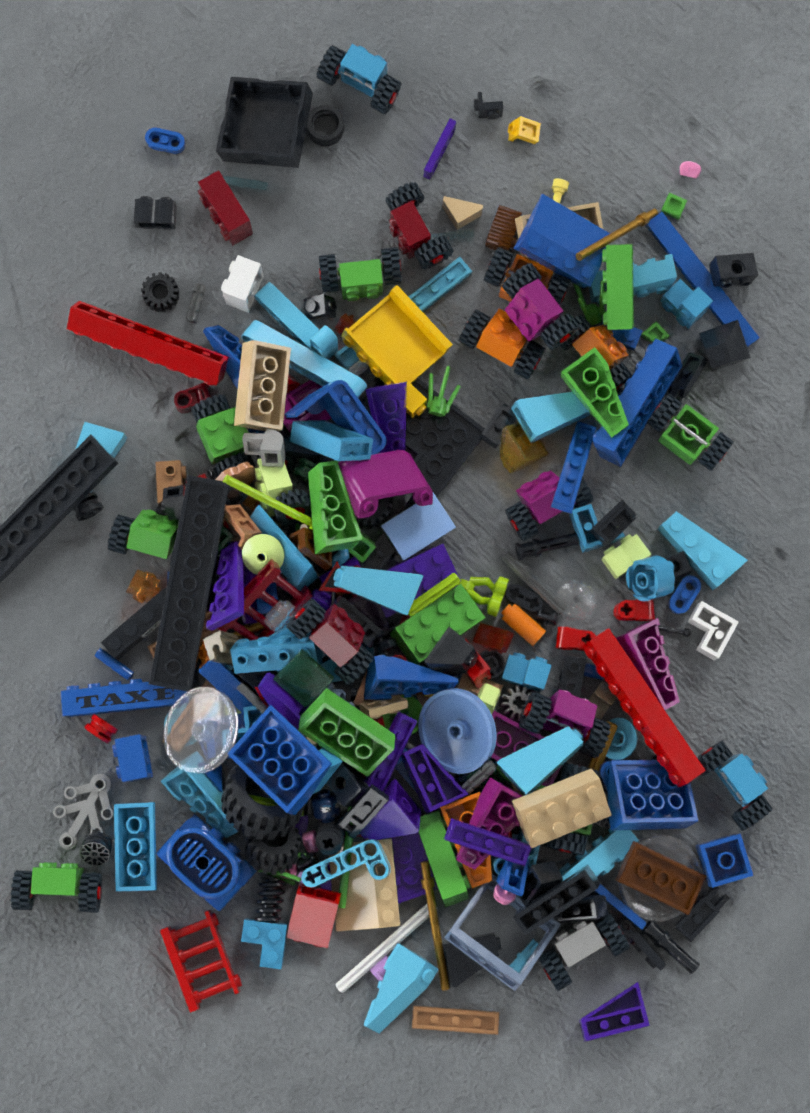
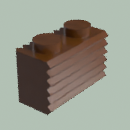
M499 205L485 247L497 250L500 247L508 252L510 249L514 250L517 238L514 237L517 230L515 218L522 216V212Z

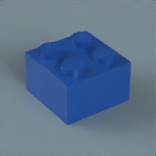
M138 734L114 739L115 745H112L114 757H118L119 766H116L118 779L121 778L122 782L130 783L153 778L146 736Z
M735 833L695 845L703 873L706 875L708 887L713 888L754 876L741 834Z

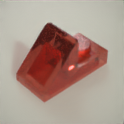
M480 623L472 642L502 654L507 652L514 634L508 630Z

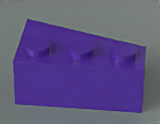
M423 744L401 754L400 757L426 814L468 795L465 789H462L453 776L440 765L441 763Z
M638 982L579 1020L584 1042L650 1026Z

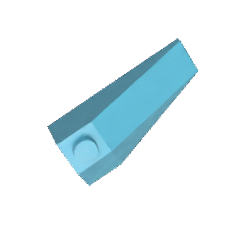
M397 943L385 963L384 969L386 972L383 981L379 980L377 998L372 1001L364 1022V1026L377 1033H381L429 986L439 970L425 958Z

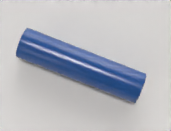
M102 648L96 652V658L129 681L134 675L132 670L113 658Z

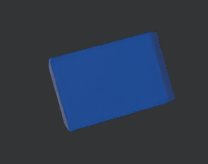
M527 859L525 866L505 860L496 880L499 886L504 890L522 896L530 859Z

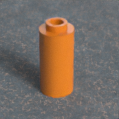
M508 604L501 612L504 615L502 620L532 647L546 632L544 628L516 604L513 606Z

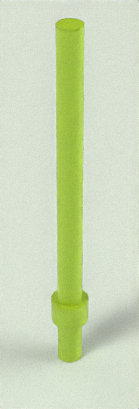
M229 475L225 476L223 482L308 525L309 529L313 530L311 517Z

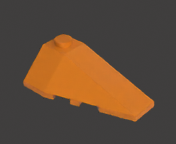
M477 792L440 807L447 826H449L451 818L469 824L481 793ZM455 844L457 852L459 853L461 845ZM491 855L475 870L463 864L472 888L492 881Z

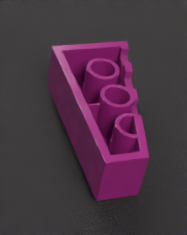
M656 618L618 636L616 639L664 710H667L680 701L674 677L669 672L668 665L670 662L668 656H665L663 644H665L664 638L659 633V619Z

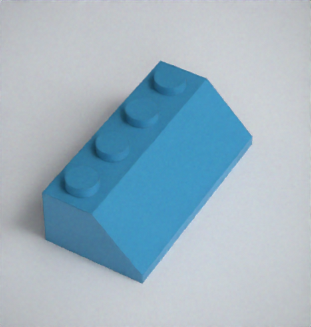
M260 505L257 506L250 518L262 532L261 534L271 535L281 543L284 549V561L280 570L285 576V580L299 591L305 585L308 587L319 578L313 566Z
M155 802L114 804L116 892L157 890Z

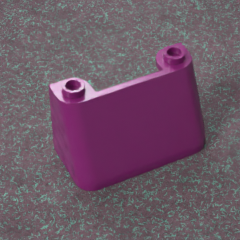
M404 450L373 454L368 460H351L338 463L354 514L359 519L372 516L376 512L378 499L413 493V501L417 505L427 506L433 504L432 489L412 456Z

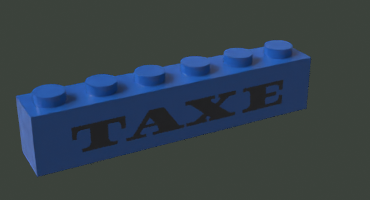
M142 679L129 680L130 684H121V681L108 682L109 686L100 687V683L88 684V688L79 689V686H67V690L61 691L62 716L75 717L183 704L189 705L192 698L191 692L150 685L149 682H142Z

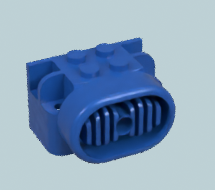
M194 814L173 833L156 854L193 892L203 897L216 910L221 911L257 870L238 854L241 850L232 842L226 843L223 840L225 836L217 828L211 829ZM200 857L208 859L209 865L206 869H201L198 866Z

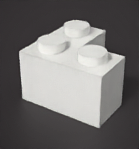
M703 601L698 603L688 620V623L706 632L696 651L712 660L719 659L738 621Z

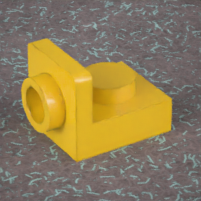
M522 116L518 117L508 126V140L513 142L516 139H520L532 144L538 143L541 123Z

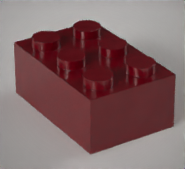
M219 170L198 182L199 190L197 192L200 196L199 199L204 208H208L212 221L215 225L218 224L221 230L220 233L226 242L229 240L233 246L253 234L250 219Z

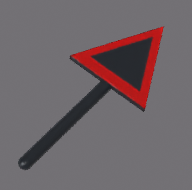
M338 561L318 590L332 592L331 606L336 601V593L350 594V592L334 586V574L338 568L340 569Z

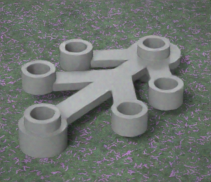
M97 774L92 777L89 784L78 787L69 786L64 790V796L67 799H75L79 794L91 793L87 800L66 806L58 805L54 808L53 814L57 818H63L66 814L80 811L69 831L62 834L59 839L60 846L63 849L69 850L76 847L78 843L76 835L87 816L91 824L90 834L98 828L104 835V830L100 827L95 802L99 797L103 808L101 817L104 820H111L114 817V810L111 808L107 794L111 789V780L107 775ZM100 780L104 783L101 789L97 787V782ZM69 789L74 790V796H68ZM58 808L64 810L63 815L59 816L57 814ZM107 809L111 811L109 818L104 815ZM66 837L71 838V843L69 845H66L64 843V839Z

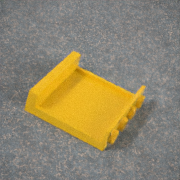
M398 285L391 289L389 295L350 328L346 327L341 335L344 344L356 352L358 359L366 363L370 367L372 374L380 378L385 383L384 385L406 381L407 384L409 382L413 383L444 356L453 345Z

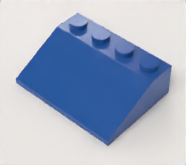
M541 194L514 249L551 271L570 279L577 286L587 288L591 287L603 261L602 250L606 249V246L581 261L576 259V253L610 233L548 196Z
M272 705L264 711L227 753L286 813L296 815L310 799L332 765Z
M657 760L610 761L608 806L612 815L609 816L611 831L686 829L698 822L691 782L678 788L677 785L672 783L668 772Z

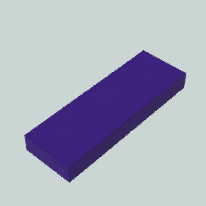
M449 118L424 168L423 177L430 180L456 130V121Z

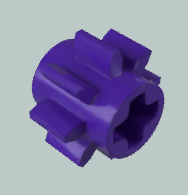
M317 589L311 592V599H314L324 610H328L331 607V592L318 591Z

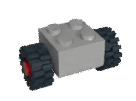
M610 914L595 922V925L590 920L576 921L572 924L573 928L569 931L564 929L554 935L555 939L551 942L562 962L553 948L540 955L538 959L544 968L543 970L557 992L572 983L566 971L567 967L574 965L606 945L614 957L630 949L624 934Z

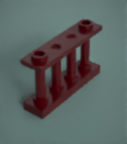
M271 559L244 588V614L247 613L263 625L265 629L256 636L238 623V618L219 627L218 630L226 632L232 628L244 638L249 639V641L257 640L261 637H269L284 627L293 615L297 613L298 609L311 600L312 594L310 589L305 585L299 591L280 576L281 570L278 563ZM275 582L294 598L284 606L265 591L271 583ZM257 598H261L280 613L270 621L251 607V604Z

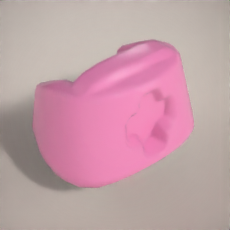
M691 161L681 163L680 175L697 178L700 175L701 167L699 164Z
M315 830L305 832L302 835L303 844L308 853L318 851L315 841L317 836Z
M497 884L494 888L493 897L500 904L508 905L515 900L516 894L502 889Z

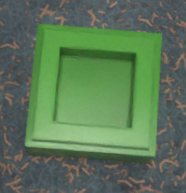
M669 193L661 212L679 220L687 200Z

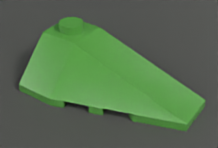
M595 347L561 372V378L611 438L629 426L608 363Z

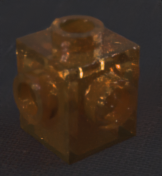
M137 569L126 592L133 595V599L138 602H149L151 598L159 593L161 589L158 587L160 580L156 579L157 576L151 572L146 571L144 573Z

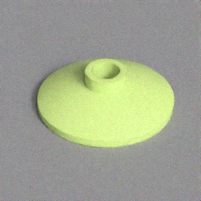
M257 534L248 539L244 544L242 559L245 566L252 573L258 574L271 559L281 567L284 561V549L281 543L273 536ZM258 554H264L265 560H260Z

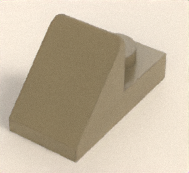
M604 678L588 699L591 703L597 705L595 718L600 720L617 698L609 690L608 683Z

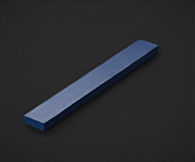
M661 212L652 218L645 226L668 255H673L675 265L694 289L700 287L713 300L709 309L719 322L724 325L738 320L747 347L756 342L760 337L720 286H713L711 274L664 213Z

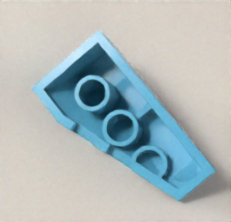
M197 752L165 776L161 783L179 802L181 800L185 801L191 806L190 810L193 813L199 812L206 818V823L214 829L217 828L225 838H228L238 831L233 827L234 824H230L226 819L227 814L223 813V803L221 802L223 790L220 793L198 766L207 764V762Z

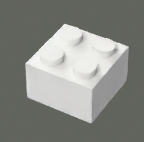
M238 255L236 261L233 260L230 264V275L228 279L223 281L221 290L223 291L226 305L249 313L255 299L254 295L258 292L264 276L260 263Z

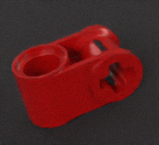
M638 599L624 600L615 605L613 614L619 621L654 620V599L650 601H640ZM624 607L625 610H628V613L621 612V608Z
M557 627L555 648L584 651L585 649L582 645L585 642L582 639L588 636V640H591L596 635L588 630Z

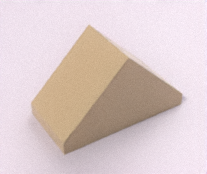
M446 196L443 198L442 207L457 230L482 215L483 205Z

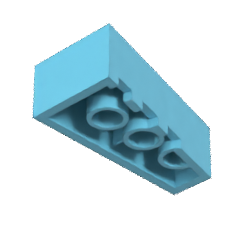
M672 254L665 255V260L655 261V258L648 259L647 262L640 266L633 263L634 296L645 297L653 292L664 294L672 287L677 278ZM604 270L598 271L591 287H588L591 303L597 302V304H600V281L603 280ZM604 283V291H607V283Z
M677 511L658 528L659 532L678 553L684 551L690 566L712 590L716 589L748 561Z
M610 827L608 829L609 834L606 837H598L591 843L593 847L590 850H585L584 855L577 854L575 856L577 860L571 865L566 863L559 871L563 880H565L586 865H589L596 877L599 875L603 876L615 866L614 863L616 861L620 862L626 857L633 841L641 843L631 830L611 831Z

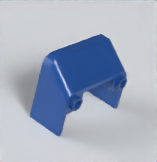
M343 380L332 381L309 394L284 414L286 418H294L305 410L310 414H319L325 409L336 425L372 438L371 455L377 454L386 445L385 435L347 382Z

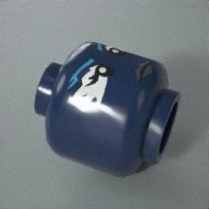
M328 789L318 791L311 801L314 817L322 823L335 821L341 813L340 804L335 798L336 795Z

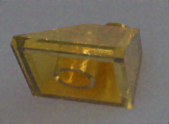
M519 422L503 428L499 457L510 474L524 469L549 454L540 439L530 443Z

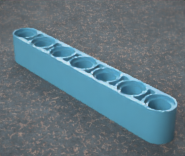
M254 320L241 335L245 342L256 340L290 347L289 368L322 387L332 381L343 380L347 382L358 398L367 388L365 381L357 375L260 321Z

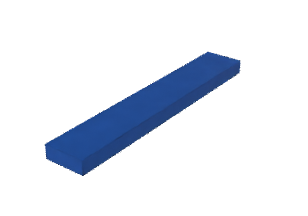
M577 421L551 504L552 508L572 513L596 427Z

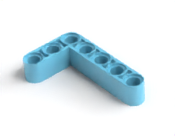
M268 282L254 295L258 303L301 345L328 360L338 351V339L334 332L326 325L319 330L271 282Z

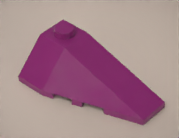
M489 778L478 798L469 824L508 837V833L516 825H520L512 801L522 797V795L502 783ZM461 846L456 860L475 870L489 854Z

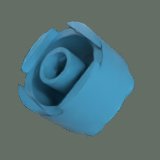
M651 556L636 560L627 569V586L635 593L633 596L640 601H650L666 596L674 591V565L671 561H667L661 556Z

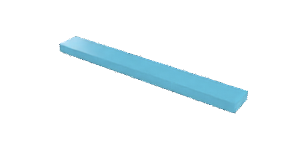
M459 256L408 297L424 312L470 276L473 271ZM347 346L334 354L339 363L348 371L351 366L359 361L356 352Z

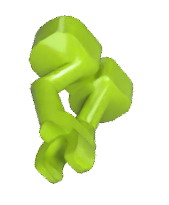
M500 576L495 584L489 577H470L469 581L460 579V584H462L473 601L479 605H487V614L497 617L509 579ZM486 585L493 595L490 598L482 597L474 591L475 586Z

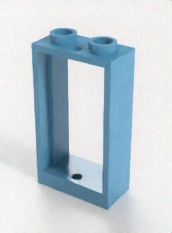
M326 420L293 421L290 442L337 461L370 459L373 439Z

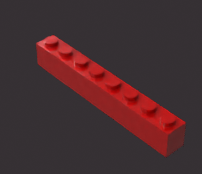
M78 301L70 307L67 329L73 331L76 335H84L92 338L95 342L110 345L113 349L126 351L131 356L147 359L152 364H160L168 370L181 372L189 378H197L204 381L207 385L217 386L224 379L229 359L227 356L82 301Z
M609 628L582 645L586 656L596 665L597 672L601 677H604L611 693L616 695L621 702L622 709L629 714L633 720L634 727L641 732L645 738L646 745L654 751L657 761L666 769L672 783L679 788L706 771Z

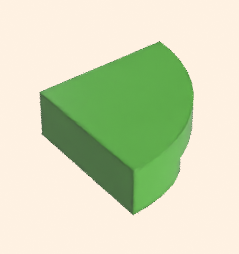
M657 321L641 334V337L649 342H654L655 338L665 341L670 336Z

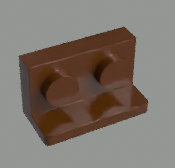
M304 527L289 535V540L295 543L299 551L310 558L316 565H319L325 571L332 568V552L315 555L314 537L309 529Z

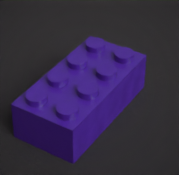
M438 544L386 570L423 576L414 600L452 573L458 576L444 544ZM376 604L383 618L397 613Z

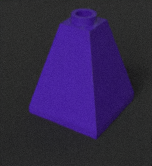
M394 779L384 791L389 796V801L360 832L364 839L381 840L414 834L419 831L421 809L398 781Z

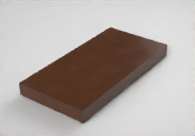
M633 841L615 880L689 915L706 879V875Z

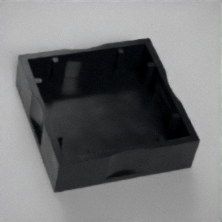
M231 77L226 98L225 117L221 124L216 152L222 161L299 168L313 96L308 83Z

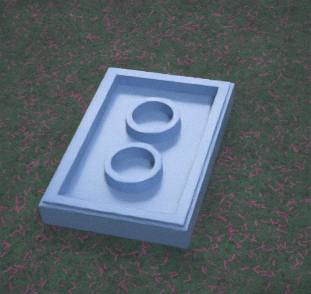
M434 492L432 505L419 506L414 504L381 525L403 561L456 528Z

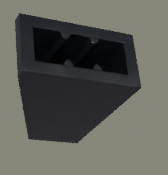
M494 932L471 937L495 956H499L498 950L502 949L499 937H495ZM449 941L443 942L452 988L459 986L483 968Z

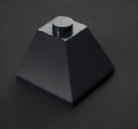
M738 320L699 333L711 372L751 358Z
M448 627L424 662L429 669L455 676L467 673L470 667L472 668L476 664L479 655L470 643Z

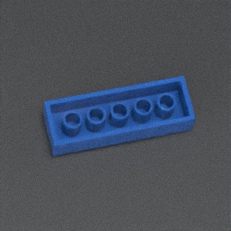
M656 338L652 344L648 345L644 358L637 363L635 373L626 381L622 394L618 395L629 426L612 438L602 426L593 435L592 442L601 458L619 467L622 466L647 425V421L653 415V412L682 367L676 347Z

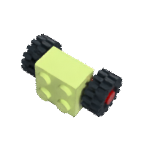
M257 455V468L254 469L258 482H255V489L312 517L309 494L305 493L304 490L299 492L298 489L292 492L289 474L292 473L291 469L295 470L296 457L286 456L283 467L262 466L261 455ZM260 501L263 510L266 509L269 517L276 516L277 521L282 526L285 524L286 527H289L291 524L292 527H295L296 523L302 524V522Z

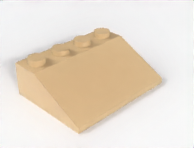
M391 838L377 840L382 845L391 865V873L388 877L381 880L374 879L370 875L366 864L350 870L346 908H338L335 918L336 931L400 926ZM361 841V842H353L352 847H354V846H356V845H358V844H360V843H362V842H364V841ZM342 843V847H341L340 851H339L338 853L334 854V855H337V854L343 852L344 843ZM369 843L366 847V852L371 856L375 855L376 846ZM352 853L351 865H354L357 861V857L354 853ZM330 862L331 874H335L337 871V865L334 862ZM378 863L375 866V872L378 875H384L386 871L385 866ZM340 876L331 879L332 890L339 893Z

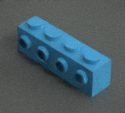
M307 633L302 639L290 637V635H282L275 639L261 637L252 641L240 639L234 643L230 651L234 672L238 674L317 667L322 660L321 649L309 638L311 633Z

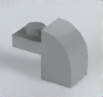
M266 428L265 434L244 433L242 439L246 455H261L262 466L283 467L286 458L284 440L278 431Z

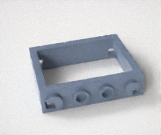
M492 873V881L480 886L444 938L515 991L522 984L561 924L552 918L539 926L546 933L520 972L515 971L459 929L488 888L494 892V888L498 883L496 882L497 876ZM518 895L509 904L516 910L524 906Z

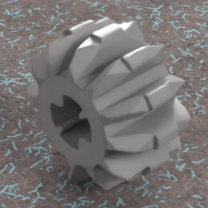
M516 685L514 688L515 693L511 688H508L507 692L510 696L502 695V698L507 700V702H503L500 705L501 707L508 706V709L503 712L504 715L511 711L510 719L513 720L517 714L519 721L521 718L520 714L523 711L522 708L532 692L526 695L527 687L524 686L520 692L519 686ZM516 698L524 702V705L520 706L521 709H518L517 705H513V701L515 702Z

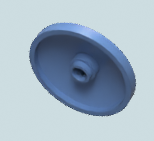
M450 688L434 694L424 704L418 723L420 740L446 771L457 774L470 773L482 767L491 758L496 746V726L490 710L479 697L467 690Z

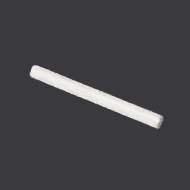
M427 904L336 983L337 989L344 993L392 951L397 943H401L429 918Z

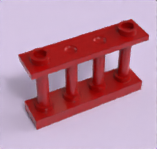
M211 910L204 912L206 919L181 929L172 930L171 926L160 930L190 1013L198 1010L202 1000L231 988H233L234 994H238L241 991V979L238 974H234L217 928L219 920L216 913H212ZM210 927L214 939L185 951L183 949L179 950L177 945L179 938ZM215 947L218 948L221 956L220 960L196 970L187 971L184 962L188 958ZM225 967L229 980L200 992L198 990L194 991L192 985L194 979Z

